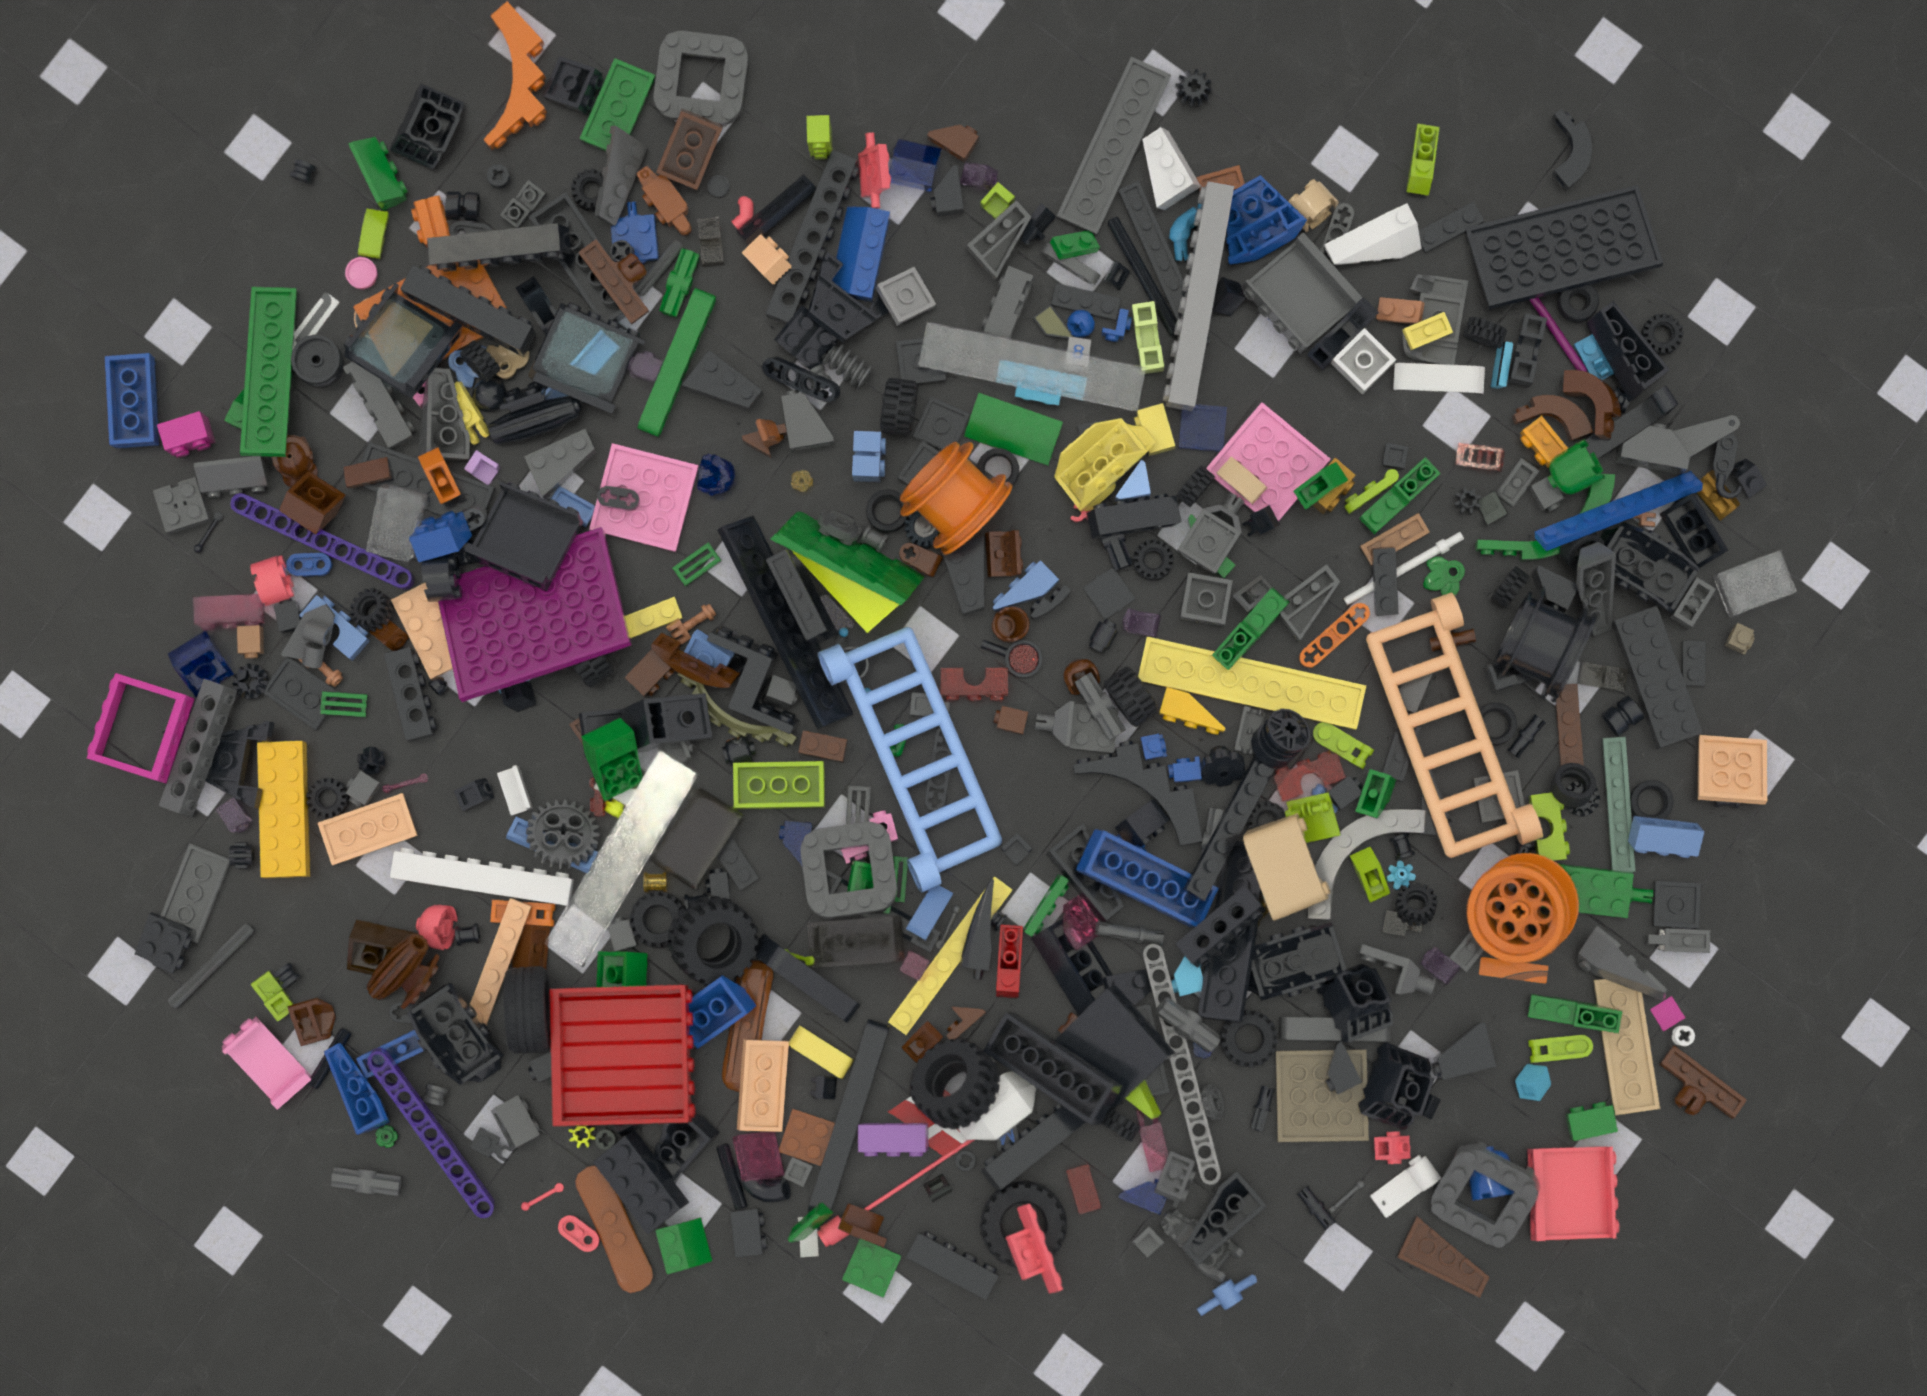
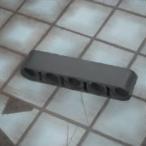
M1280 1017V1040L1342 1041L1341 1030L1335 1028L1333 1018ZM1391 1026L1354 1041H1391Z

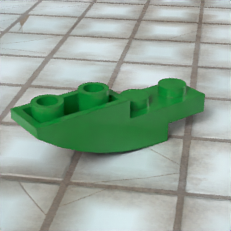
M1425 457L1361 515L1359 519L1373 534L1377 533L1441 473Z
M1271 588L1212 656L1227 670H1230L1273 624L1278 615L1290 602L1277 590Z
M1531 994L1527 1016L1619 1034L1623 1011L1566 998Z

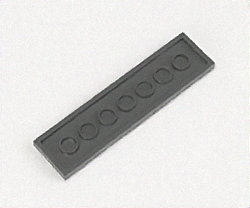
M1130 57L1059 209L1057 218L1086 231L1088 230L1094 235L1098 234L1171 78V74L1134 57Z

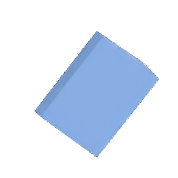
M1143 460L1139 462L1115 497V502L1127 500V503L1134 502V499L1141 497L1150 499V486L1146 465Z

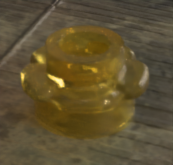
M801 470L792 474L791 485L795 490L798 489L800 492H805L809 486H812L813 479L808 471Z

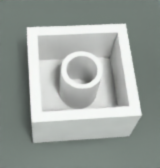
M1364 328L1332 360L1331 364L1363 395L1395 363L1396 359Z

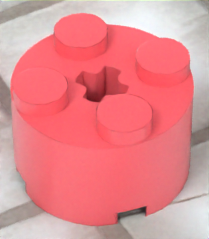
M282 555L250 565L252 575H257L254 584L262 603H265V607L294 596V583L291 575H286V563Z

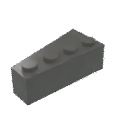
M367 354L361 357L382 370L378 361L373 362ZM354 362L345 365L343 369L352 378L355 390L363 398V403L371 417L374 418V423L388 448L394 450L413 440L415 437L412 432L416 430L410 419H404L402 413L405 410L400 401L393 399L391 395L394 392L392 386Z

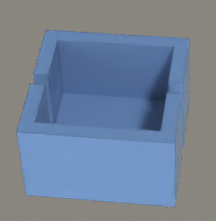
M854 431L853 481L880 482L881 477H885V460H881L882 455H886V438H882L881 432Z

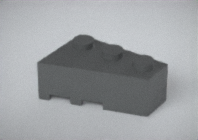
M583 429L524 457L542 497L546 500L575 471H578L592 458L597 451L587 430Z

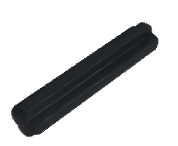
M340 1028L329 1048L339 1043L344 1047L351 1036V1032L345 1028ZM325 1054L311 1075V1081L307 1083L314 1089L320 1087L330 1070Z
M719 1145L716 1147L734 1208L736 1210L747 1207V1202L737 1177L729 1145Z

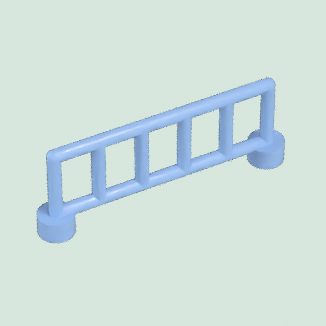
M910 627L902 628L844 653L839 644L818 652L820 664L830 684L835 685L844 680L847 681L920 851L919 855L907 859L908 869L918 890L922 893L940 885L942 882L939 872L1002 844L1001 834L913 629ZM904 643L916 672L866 693L854 664ZM922 684L934 713L884 734L872 705ZM940 726L951 755L902 776L890 746ZM957 767L969 796L919 817L907 788ZM975 808L987 837L937 859L925 829Z

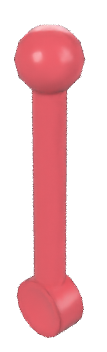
M558 1183L555 1185V1188L530 1202H523L521 1209L527 1211L530 1206L553 1193L562 1192L564 1189L563 1184Z

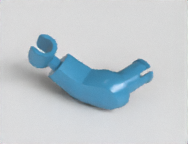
M1194 207L1177 217L1170 229L1169 239L1174 242V258L1178 261H1181L1182 257H1184V260H1187L1189 256L1187 240L1190 237L1192 228L1195 227L1194 219L1198 210Z

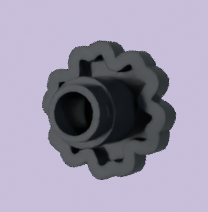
M1222 745L1212 748L1209 756L1204 757L1200 763L1202 780L1206 781L1208 785L1216 783L1218 787L1231 785L1233 780H1240L1246 772L1243 756L1238 752L1231 753L1227 747Z

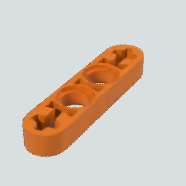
M1356 603L1302 650L1299 656L1301 665L1306 668H1313L1367 621L1370 616L1368 606L1363 603ZM1363 608L1365 610L1363 614L1365 618L1358 617L1354 621L1357 624L1354 627L1346 616L1349 615L1351 619L1356 614L1354 609L1361 610ZM1346 622L1349 626V632L1346 634L1338 633L1337 624ZM1323 637L1331 638L1332 647L1323 649L1320 646V639ZM1315 644L1317 649L1324 655L1320 656L1317 653L1313 658L1314 663L1310 661L1306 663L1304 661L1306 657L1304 653L1311 654L1315 650L1312 647Z

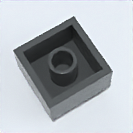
M1188 572L1180 619L1224 627L1233 580Z

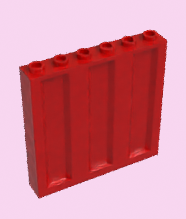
M688 985L550 989L553 1126L692 1122V1117H695V1104H691V1095L695 1093L694 1081H691L690 1072L694 1071V1059L690 1058V1049H693L694 1040L693 1035L689 1033V1026L693 1025V1014L689 1012V1003H692V990H688Z

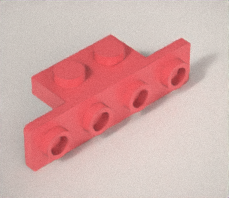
M1030 1204L1018 1207L1017 1210L1024 1230L1009 1235L1006 1239L1021 1279L1024 1280L1041 1273L1048 1292H1058L1062 1290L1061 1278L1054 1268L1052 1254L1046 1247L1044 1233L1038 1226L1036 1212Z

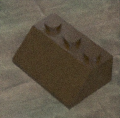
M356 919L349 936L347 970L373 975L379 963L397 944L411 934L419 935V933Z

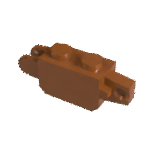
M645 166L636 173L643 186L644 195L642 198L649 207L653 205L658 212L655 215L662 225L664 223H667L669 227L674 225L681 235H689L692 230L685 217L688 215L689 209L686 202L667 177L657 176L648 166Z

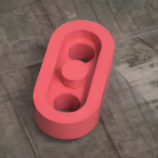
M565 1216L558 1224L560 1234L582 1251L590 1252L598 1247L600 1242L598 1233L576 1216ZM568 1222L574 1224L572 1231H569L566 1227ZM586 1236L592 1237L593 1241L591 1244L585 1243L584 1239Z

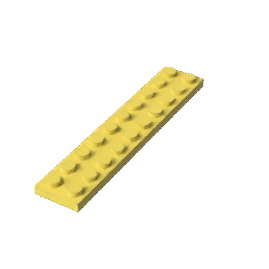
M1147 637L1138 674V677L1144 683L1169 687L1269 711H1276L1282 708L1291 709L1305 719L1357 730L1366 685L1240 658L1230 670H1227L1212 656L1214 651Z

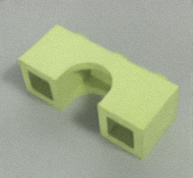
M1153 301L1132 304L1131 310L1141 374L1164 371V362L1158 336L1155 303Z

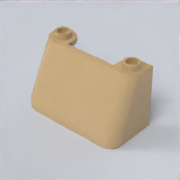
M1298 813L1247 830L1243 835L1246 850L1270 915L1274 921L1325 901L1329 898L1328 894H1330L1327 881L1323 882L1316 872L1304 839V831L1307 830L1304 818H1299Z

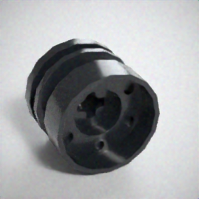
M1282 708L1276 710L1253 733L1251 739L1252 749L1257 758L1264 764L1277 768L1286 766L1309 743L1311 736L1310 728L1306 720L1299 713L1291 709Z

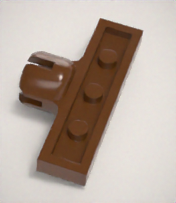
M597 239L578 252L631 325L650 312L633 289L634 284L647 274L644 265L640 263L639 258L635 254L630 253L619 262H614Z
M1675 1045L1670 1048L1659 1064L1682 1081L1683 1088L1676 1096L1675 1103L1680 1109L1688 1104L1684 1112L1690 1115H1696L1706 1102H1710L1727 1116L1734 1119L1747 1101V1099Z

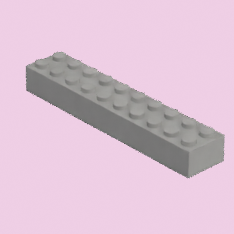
M1208 181L1206 186L1201 187L1199 192L1198 204H1201V209L1197 210L1194 219L1197 231L1193 232L1190 241V247L1194 249L1193 253L1189 254L1186 269L1190 271L1189 275L1185 276L1182 291L1186 293L1185 297L1181 298L1178 313H1182L1181 319L1176 321L1174 335H1178V338L1172 344L1170 357H1174L1173 363H1170L1167 370L1166 378L1170 379V383L1166 385L1163 392L1162 400L1166 401L1165 407L1191 412L1195 407L1234 186Z

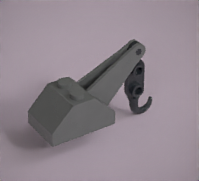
M1729 415L1675 431L1666 429V425L1654 423L1653 426H1648L1617 449L1615 463L1681 475L1688 469L1690 457L1717 442L1713 461L1716 490L1722 497L1733 499L1741 493L1742 486L1739 485L1734 492H1727L1724 484L1734 468L1738 440L1734 436V431L1739 427L1740 421L1738 417Z

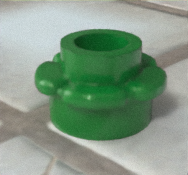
M389 1125L379 1128L375 1134L377 1137L376 1142L381 1147L390 1148L398 1139L397 1132Z

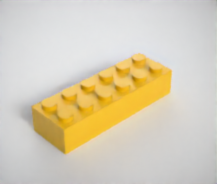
M304 741L257 743L258 788L263 789L259 807L261 878L310 877L308 797H306L308 793L307 743Z

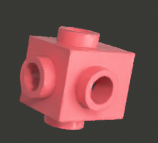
M1386 1132L1385 1137H1374L1375 1160H1388V1164H1401V1159H1410L1409 1136H1400V1132Z

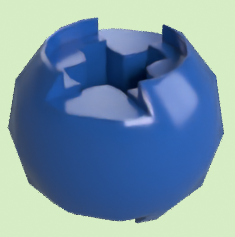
M1076 310L1068 317L1067 326L1073 336L1083 338L1092 333L1095 321L1090 312Z

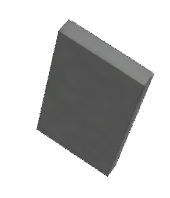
M191 843L188 845L160 916L193 929L191 934L193 942L199 943L230 867L229 858Z

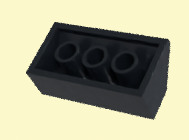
M1075 912L1031 939L1075 1011L1080 1015L1105 991L1103 978L1113 974Z

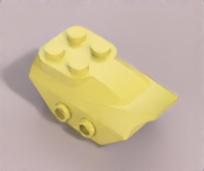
M1122 418L1094 423L1061 452L1054 477L1081 512L1091 511L1094 505L1100 504L1114 491L1116 481L1139 461L1156 441L1144 426L1127 424Z

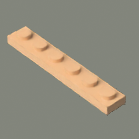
M510 898L470 1003L477 1012L476 1017L481 1024L485 1023L486 1026L503 985L505 972L509 969L532 908L531 905Z

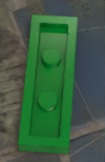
M1057 875L1023 927L1024 933L1032 937L1041 931L1044 926L1042 921L1045 916L1052 914L1056 908L1055 901L1059 896L1062 897L1069 887L1067 885L1068 879L1062 875Z

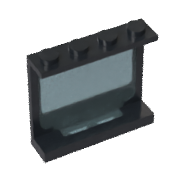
M395 283L391 289L387 288L384 291L378 305L375 303L368 314L369 317L366 320L362 319L354 336H348L344 343V357L412 399L459 339L463 325L456 320L451 327L398 295L399 285Z
M569 302L568 305L560 303L528 376L535 382L612 414L616 406L612 403L613 397L638 343L644 345L645 340L640 337V332L632 328H628L626 331L620 328L621 324L609 319L608 322L600 319L601 315L590 310L588 314L580 311L581 307Z

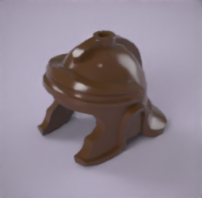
M288 435L286 457H272V461L276 470L282 474L284 483L292 487L308 471L317 476L318 469L313 462V454L306 438Z

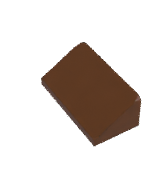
M387 457L343 467L345 483L348 489L392 479Z

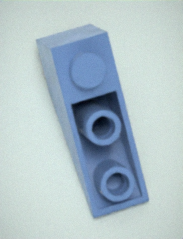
M1041 560L1037 564L1032 562L1025 569L1027 574L1021 580L1017 577L1008 586L1010 590L1005 595L1001 593L993 600L995 605L992 607V610L996 612L1005 607L1016 606L1043 598L1059 582V579Z

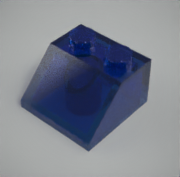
M898 139L889 169L891 183L932 192L942 148Z
M206 630L168 653L173 668L195 697H198L204 679L220 683L234 674L220 649Z

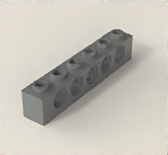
M207 679L203 680L159 806L193 817L201 791L205 785L207 774L212 766L213 757L220 743L224 726L227 723L229 712L235 701L236 689Z

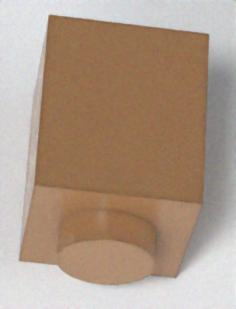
M260 625L237 626L238 653L244 655L245 659L258 658V654H264L263 627Z

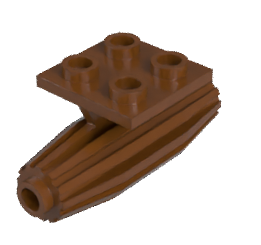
M411 934L397 944L376 967L367 984L369 995L377 1000H383L402 986L407 993L401 1005V1008L405 1009L410 1003L414 1004L421 994L420 991L424 993L429 987L431 981L428 979L429 977L432 978L439 967L436 963L440 956L436 954L426 966L420 965L429 944L422 935Z

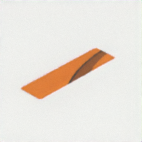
M1481 957L1479 975L1546 984L1548 966L1530 963H1511L1500 959Z

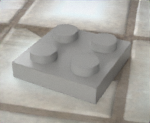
M915 267L883 281L875 287L896 325H900L936 306Z

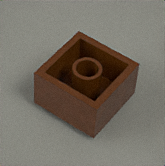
M308 471L286 492L279 511L307 530L317 534L338 514L346 495Z

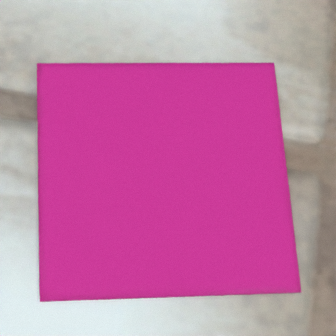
M1672 996L1650 1009L1663 1031L1685 1019Z

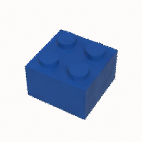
M450 511L441 515V518L434 519V517H429L422 520V524L414 529L415 532L409 537L418 562L458 552L472 537L463 512L454 513V511Z

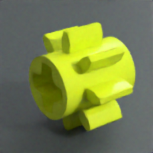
M576 1125L577 1128L575 1130L569 1129V1132L573 1133V1137L569 1141H577V1148H580L582 1143L590 1147L589 1140H595V1136H592V1131L596 1127L589 1128L588 1125ZM584 1128L588 1137L583 1138L581 1141L580 1135L577 1132L582 1131Z

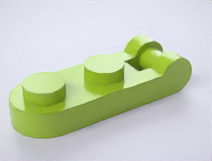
M1394 469L1388 470L1383 480L1378 483L1374 480L1364 487L1365 492L1358 496L1355 493L1345 500L1347 504L1344 506L1349 514L1394 485L1399 478L1398 472Z
M1321 722L1313 730V738L1318 744L1362 770L1366 765V759L1374 752L1371 747L1329 723ZM1355 748L1361 751L1357 758L1351 755Z
M1585 1035L1528 1040V1045L1532 1051V1056H1530L1531 1063L1583 1058L1591 1054L1593 1050L1592 1040ZM1546 1045L1547 1054L1541 1055L1540 1046Z

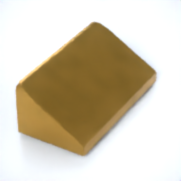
M1713 470L1700 479L1703 487L1701 491L1696 493L1720 521L1740 505L1736 497L1727 499L1718 494L1716 490V477ZM1724 484L1725 490L1727 492H1731Z

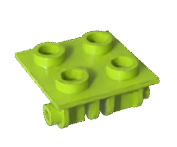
M1329 792L1286 802L1288 810L1285 811L1286 817L1298 813L1299 818L1303 817L1307 830L1304 831V839L1306 843L1341 835Z

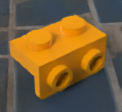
M1542 416L1520 432L1522 443L1528 449L1531 447L1536 453L1534 455L1536 460L1542 466L1546 465L1547 468H1549V463L1555 456L1568 449Z

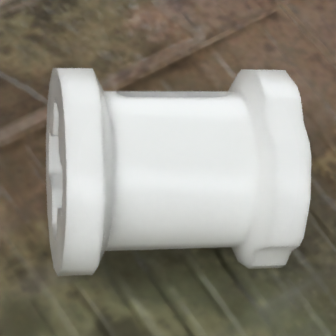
M1678 1026L1672 1031L1671 1038L1676 1045L1688 1046L1694 1041L1695 1033L1691 1027ZM1680 1031L1687 1032L1688 1035L1685 1036L1686 1041L1679 1040Z

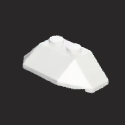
M1013 1071L1002 1074L1000 1082H998L1000 1085L999 1092L995 1094L996 1101L994 1105H990V1111L986 1115L983 1114L978 1122H971V1126L965 1128L960 1126L958 1130L966 1140L997 1141L1033 1113L1037 1088Z

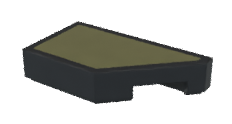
M1051 304L1033 317V320L1046 337L1068 340L1069 337H1074Z

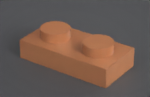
M1380 297L1379 314L1376 319L1384 322L1416 324L1422 321L1425 303L1422 301Z

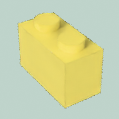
M1163 403L1137 410V417H1134L1135 425L1144 426L1156 441L1149 449L1148 455L1151 456L1175 449L1174 439Z

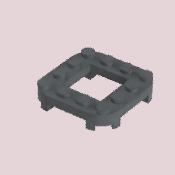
M676 31L667 34L660 46L654 88V102L658 111L670 121L677 120L683 108L721 124L723 127L734 122L743 110V97L747 67L749 65V58L744 44L730 36L689 31ZM683 55L725 60L720 101L677 96Z
M861 822L819 828L805 835L801 845V859L806 897L810 909L816 915L826 920H833V918L873 912L882 913L894 903L898 890L889 834L881 824ZM868 846L874 888L829 894L824 852Z
M1478 1142V1144L1461 1145L1440 1182L1435 1187L1431 1200V1210L1433 1214L1446 1223L1486 1244L1501 1248L1515 1237L1534 1206L1540 1190L1539 1181L1531 1167L1527 1166L1524 1169L1486 1149V1143ZM1474 1170L1514 1191L1495 1221L1457 1201Z

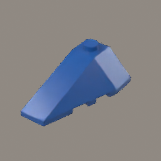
M336 1044L324 1051L356 1134L369 1132L389 1123L390 1121L381 1099L342 1044Z

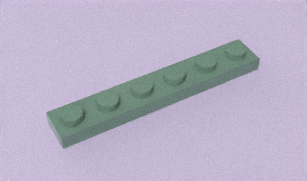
M1626 737L1603 738L1602 747L1611 870L1635 872L1634 848L1628 842L1632 818Z

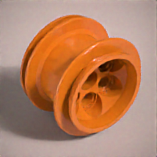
M953 442L946 446L916 474L900 496V501L904 503L901 509V516H908L917 510L939 531L938 536L933 542V547L941 548V552L945 555L955 551L975 535L997 512L1012 490V484L1005 482V474H999L989 480L967 459L973 449L972 442H967L961 446L957 442Z
M1533 853L1511 855L1496 863L1475 883L1470 893L1467 907L1469 927L1475 940L1490 955L1511 963L1536 961L1551 953L1571 933L1578 917V894L1568 873L1553 860ZM1508 883L1516 885L1517 893H1513L1508 889ZM1531 885L1539 888V895H1534L1531 892ZM1496 901L1504 904V911L1497 909ZM1519 906H1521L1522 910H1525L1522 915L1519 910H1516ZM1541 906H1546L1549 909V916L1542 914ZM1506 922L1513 923L1515 931L1511 930L1506 925ZM1528 924L1536 926V934L1529 931Z

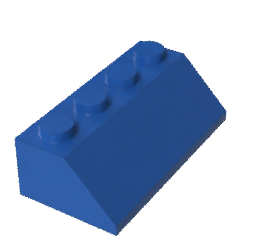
M847 207L836 257L837 260L843 263V266L832 281L857 300L873 302L891 217L890 211L870 207Z

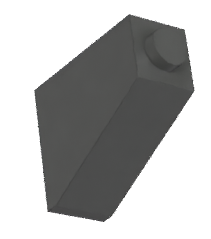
M791 390L785 392L786 395L781 396L791 451L835 444L832 434L803 392L799 393L798 390Z

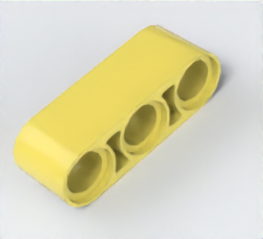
M800 1025L789 1041L790 1047L840 1079L844 1078L854 1062L852 1058Z

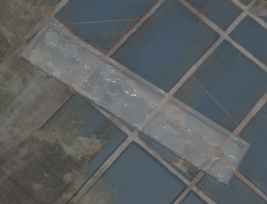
M927 321L918 366L1136 412L1146 372V367L930 321Z
M662 751L657 753L594 859L589 872L587 871L569 901V905L566 906L544 943L545 945L580 967L585 966L607 929V925L610 924L698 776L696 772Z

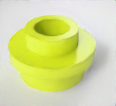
M614 799L611 802H605L606 807L604 810L610 815L619 819L621 815L626 813L623 810L624 805Z

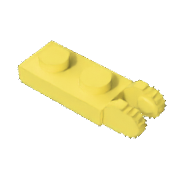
M458 381L454 384L457 392L456 397L460 410H462L464 415L463 421L466 430L469 432L470 442L476 445L480 440L473 426L476 425L479 433L485 438L490 435L489 429L461 381Z

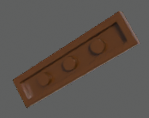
M1566 684L1555 701L1560 766L1566 763H1579L1584 766L1578 685Z

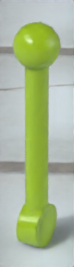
M789 952L798 960L804 961L806 965L814 964L812 956L803 957Z

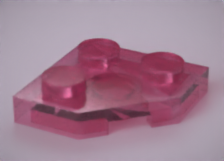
M1080 895L1063 905L1064 933L1075 950L1100 936L1095 935L1098 919Z

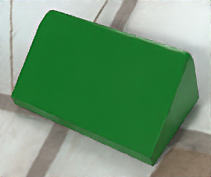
M819 1203L792 1227L788 1241L795 1242L806 1239L833 1212L825 1204Z

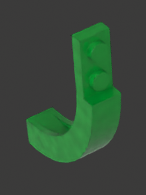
M1604 474L1605 479L1589 486L1587 499L1580 514L1610 502L1615 474ZM1477 540L1475 542V551H1481V555L1491 556L1494 555V552H1503V556L1514 557L1517 556V553H1520V562L1545 560L1560 554V546L1546 551L1538 541Z

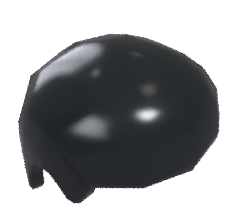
M491 378L488 382L480 380L472 391V400L477 408L483 412L495 411L500 408L499 405L503 397L507 395V390L499 379Z

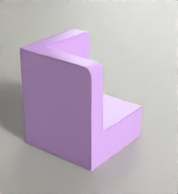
M476 450L464 469L483 483L490 485L501 467Z

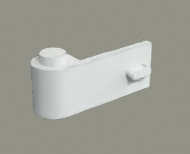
M1417 1155L1408 1162L1410 1164L1408 1168L1370 1195L1385 1218L1441 1179V1176L1426 1156L1421 1158L1420 1155Z

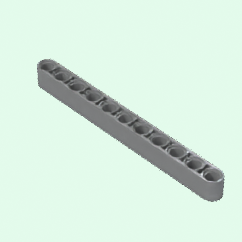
M1150 944L1143 951V959L1157 1009L1160 1004L1158 996L1161 992H1168L1174 1002H1176L1164 952L1159 945ZM1150 948H1156L1159 951V958L1155 961L1149 960L1147 957V951ZM1155 970H1162L1164 972L1165 979L1163 982L1157 983L1153 980L1152 974ZM1159 1017L1164 1040L1170 1046V1038L1174 1035H1179L1174 1031L1173 1026H1167L1164 1023V1019ZM1179 1036L1182 1039V1045L1177 1049L1172 1048L1176 1053L1169 1060L1200 1178L1206 1184H1215L1219 1181L1221 1172L1205 1110L1203 1109L1204 1106L1201 1102L1202 1099L1187 1041ZM1180 1057L1185 1058L1188 1062L1187 1068L1182 1071L1178 1070L1175 1066L1176 1060ZM1189 1079L1193 1082L1194 1087L1192 1091L1186 1093L1181 1089V1083L1183 1080ZM1191 1101H1195L1199 1105V1111L1196 1114H1189L1187 1111V1104ZM1201 1123L1205 1127V1132L1202 1136L1197 1137L1193 1134L1192 1129L1195 1124ZM1206 1145L1210 1148L1211 1153L1208 1158H1201L1198 1155V1150L1201 1146ZM1207 1168H1214L1216 1170V1177L1213 1180L1205 1179L1204 1171Z

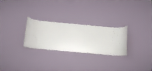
M1395 363L1393 390L1483 394L1485 367Z

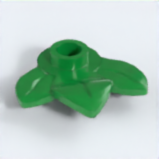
M1434 557L1428 560L1427 566L1431 572L1426 576L1423 587L1428 590H1440L1441 595L1452 592L1455 596L1460 589L1459 581L1465 575L1464 565L1457 560L1447 561L1443 557ZM1452 567L1457 569V575L1455 576L1450 574Z

